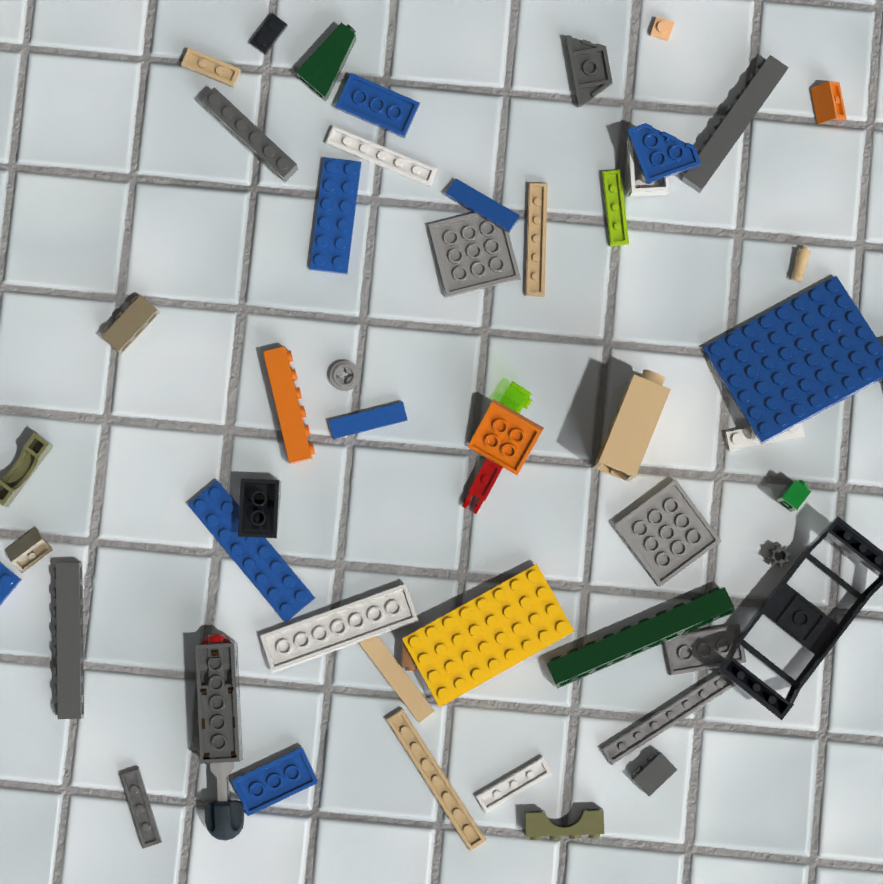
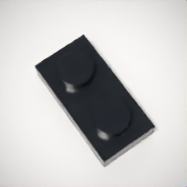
M272 13L250 41V45L266 55L288 27L287 23Z

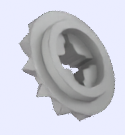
M340 361L332 367L330 381L336 389L349 391L358 385L360 371L354 363ZM344 368L347 374L353 375L347 378L346 384L343 378L337 377L343 375Z

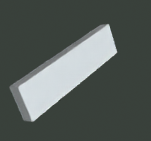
M542 756L477 794L476 798L484 812L487 813L550 776L552 772Z

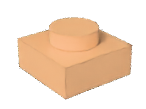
M656 16L650 36L668 42L674 22Z

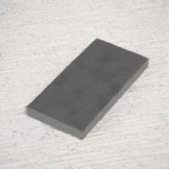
M740 624L690 632L665 642L664 646L670 676L721 667L732 644L741 633ZM739 645L733 656L739 663H746L744 647Z

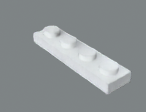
M800 423L763 444L805 436L803 424ZM751 427L725 432L729 451L761 445Z

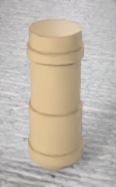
M807 246L797 248L795 264L791 274L792 281L802 282L804 278L805 268L811 251L807 250Z

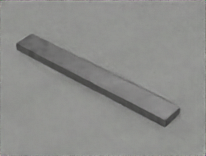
M718 672L600 749L609 763L613 765L736 686V684L721 672Z

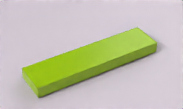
M621 169L602 171L610 247L629 245Z

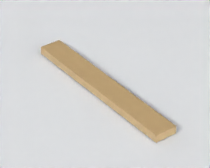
M403 708L386 719L468 849L471 851L484 843L486 838Z

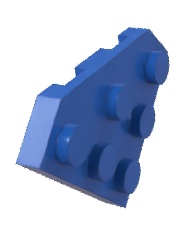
M647 123L627 129L646 184L701 165L697 150L690 143H685L664 131L661 132Z

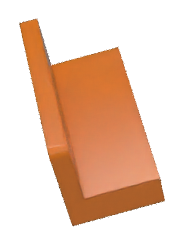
M828 81L811 88L817 124H823L831 120L842 121L847 119L840 82Z

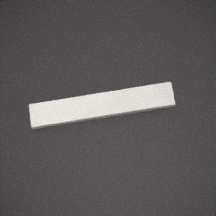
M332 126L325 142L329 146L427 187L431 186L437 169L336 126Z

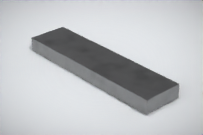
M136 768L120 773L142 849L161 843L162 840L140 769Z

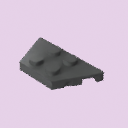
M566 35V45L579 108L611 86L613 81L605 45L593 44L590 41L584 39L582 41Z

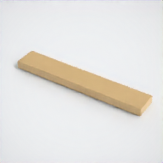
M529 183L525 296H545L548 183Z
M378 636L359 642L419 723L435 712Z

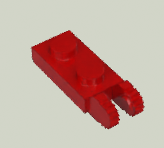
M486 458L468 491L469 494L462 507H468L474 495L479 498L478 503L473 509V513L477 514L503 467Z

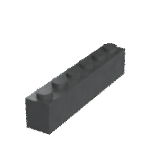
M215 87L201 100L203 106L285 183L298 170L297 164Z

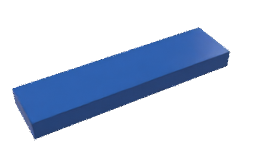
M458 179L454 180L446 192L447 197L509 233L520 218L519 214Z
M400 402L329 420L333 439L408 420L404 404Z

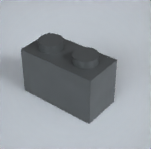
M660 751L657 754L653 752L646 759L648 762L643 767L640 765L633 771L634 776L632 779L649 797L677 771L674 765Z

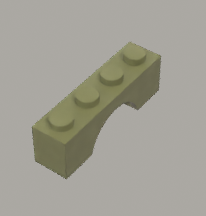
M35 432L23 446L22 452L13 467L0 478V504L4 507H9L54 446Z
M602 808L583 809L579 818L569 825L553 823L548 819L544 811H525V835L530 837V840H541V836H549V839H561V836L569 835V839L581 838L580 835H588V838H600V834H605L604 810Z

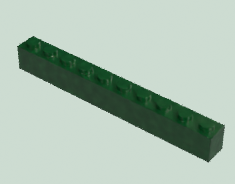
M719 587L714 588L705 596H695L691 599V602L686 604L684 602L679 603L668 612L666 610L660 611L656 614V617L651 619L644 618L633 627L631 625L625 626L620 630L621 632L616 634L609 633L598 642H588L582 649L578 650V648L568 651V655L553 657L547 663V667L556 688L563 687L734 613L735 607L725 587L721 589Z

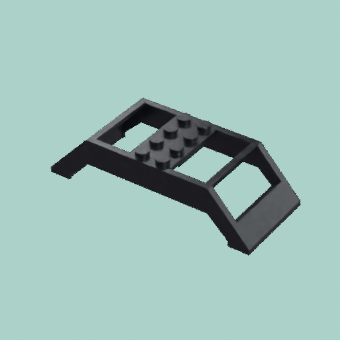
M837 516L801 553L738 635L718 671L776 717L783 720L793 707V703L803 685L870 597L883 585V551ZM826 536L878 576L862 593L858 592L810 554ZM805 559L857 598L838 624L787 584ZM762 615H765L814 654L796 680L743 640ZM739 645L791 685L785 698L733 658Z

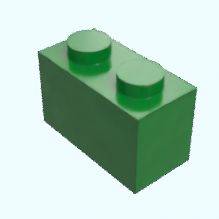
M793 480L787 484L776 498V501L792 512L798 510L811 491L804 481Z

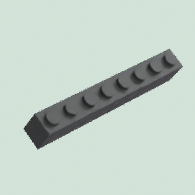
M769 55L767 60L764 58L757 66L759 71L756 75L751 74L746 82L749 84L745 90L741 89L735 97L738 99L735 105H729L725 111L727 114L725 119H719L714 127L716 131L713 136L709 134L703 142L705 144L703 150H697L701 165L681 173L684 175L681 181L698 193H701L789 67L773 56Z
M56 563V567L53 568V578L56 579V587H53V597L56 598V606L53 608L56 625H54L53 633L54 637H57V645H54V656H57V664L54 665V675L57 676V684L54 685V694L57 695L54 712L58 719L84 718L83 563Z

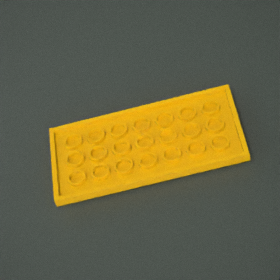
M535 564L402 638V641L440 708L575 631L540 568Z

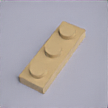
M188 48L181 63V66L232 88H234L241 73V69L191 48Z

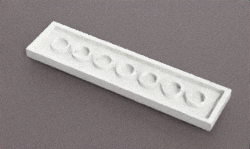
M403 584L260 635L271 671L274 673L419 620L407 585Z

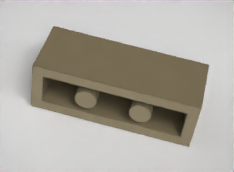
M142 295L139 297L135 296L129 302L130 306L127 310H122L116 316L117 320L113 325L109 324L103 330L104 334L101 337L120 354L129 347L160 313Z

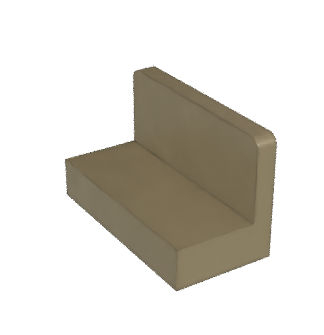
M34 527L5 551L11 563L21 573H24L53 549L41 536L39 530Z

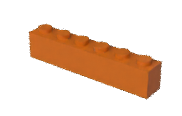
M286 346L263 351L289 463L295 464L312 460L315 450L313 443H309L308 436L311 433L309 425H305L303 419L307 416L304 406H300L299 402L302 395L300 387L296 388L295 380H298L296 370L291 368L290 362H293L291 350L287 351Z

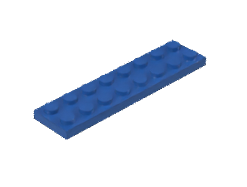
M218 480L188 504L285 623L315 599V596L266 538L238 537L239 505Z

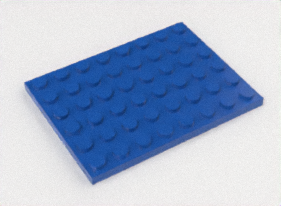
M837 276L826 280L703 347V351L761 445L883 379V346Z

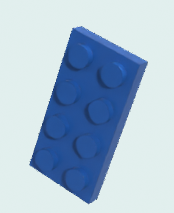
M350 73L335 107L340 111L405 138L420 106V102Z
M303 747L232 780V783L240 801L244 804L247 816H250L319 783Z

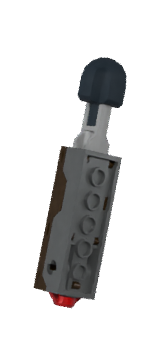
M223 634L208 635L200 645H195L200 764L210 763V771L217 777L218 801L209 802L204 806L207 830L216 839L226 841L239 835L244 825V804L238 800H230L229 774L234 769V762L243 760L238 643H232Z

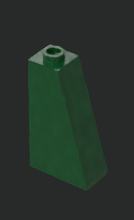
M342 22L296 72L297 77L325 102L329 98L356 42V31L347 24L345 26Z

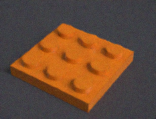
M493 399L468 448L518 475L544 427Z

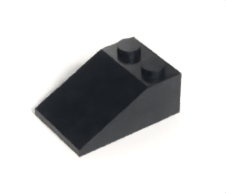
M241 478L238 537L277 538L281 499L280 480Z

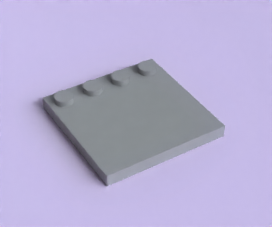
M476 213L428 224L447 298L521 280L510 235L506 230Z
M676 479L614 524L617 531L659 587L721 542L720 538Z

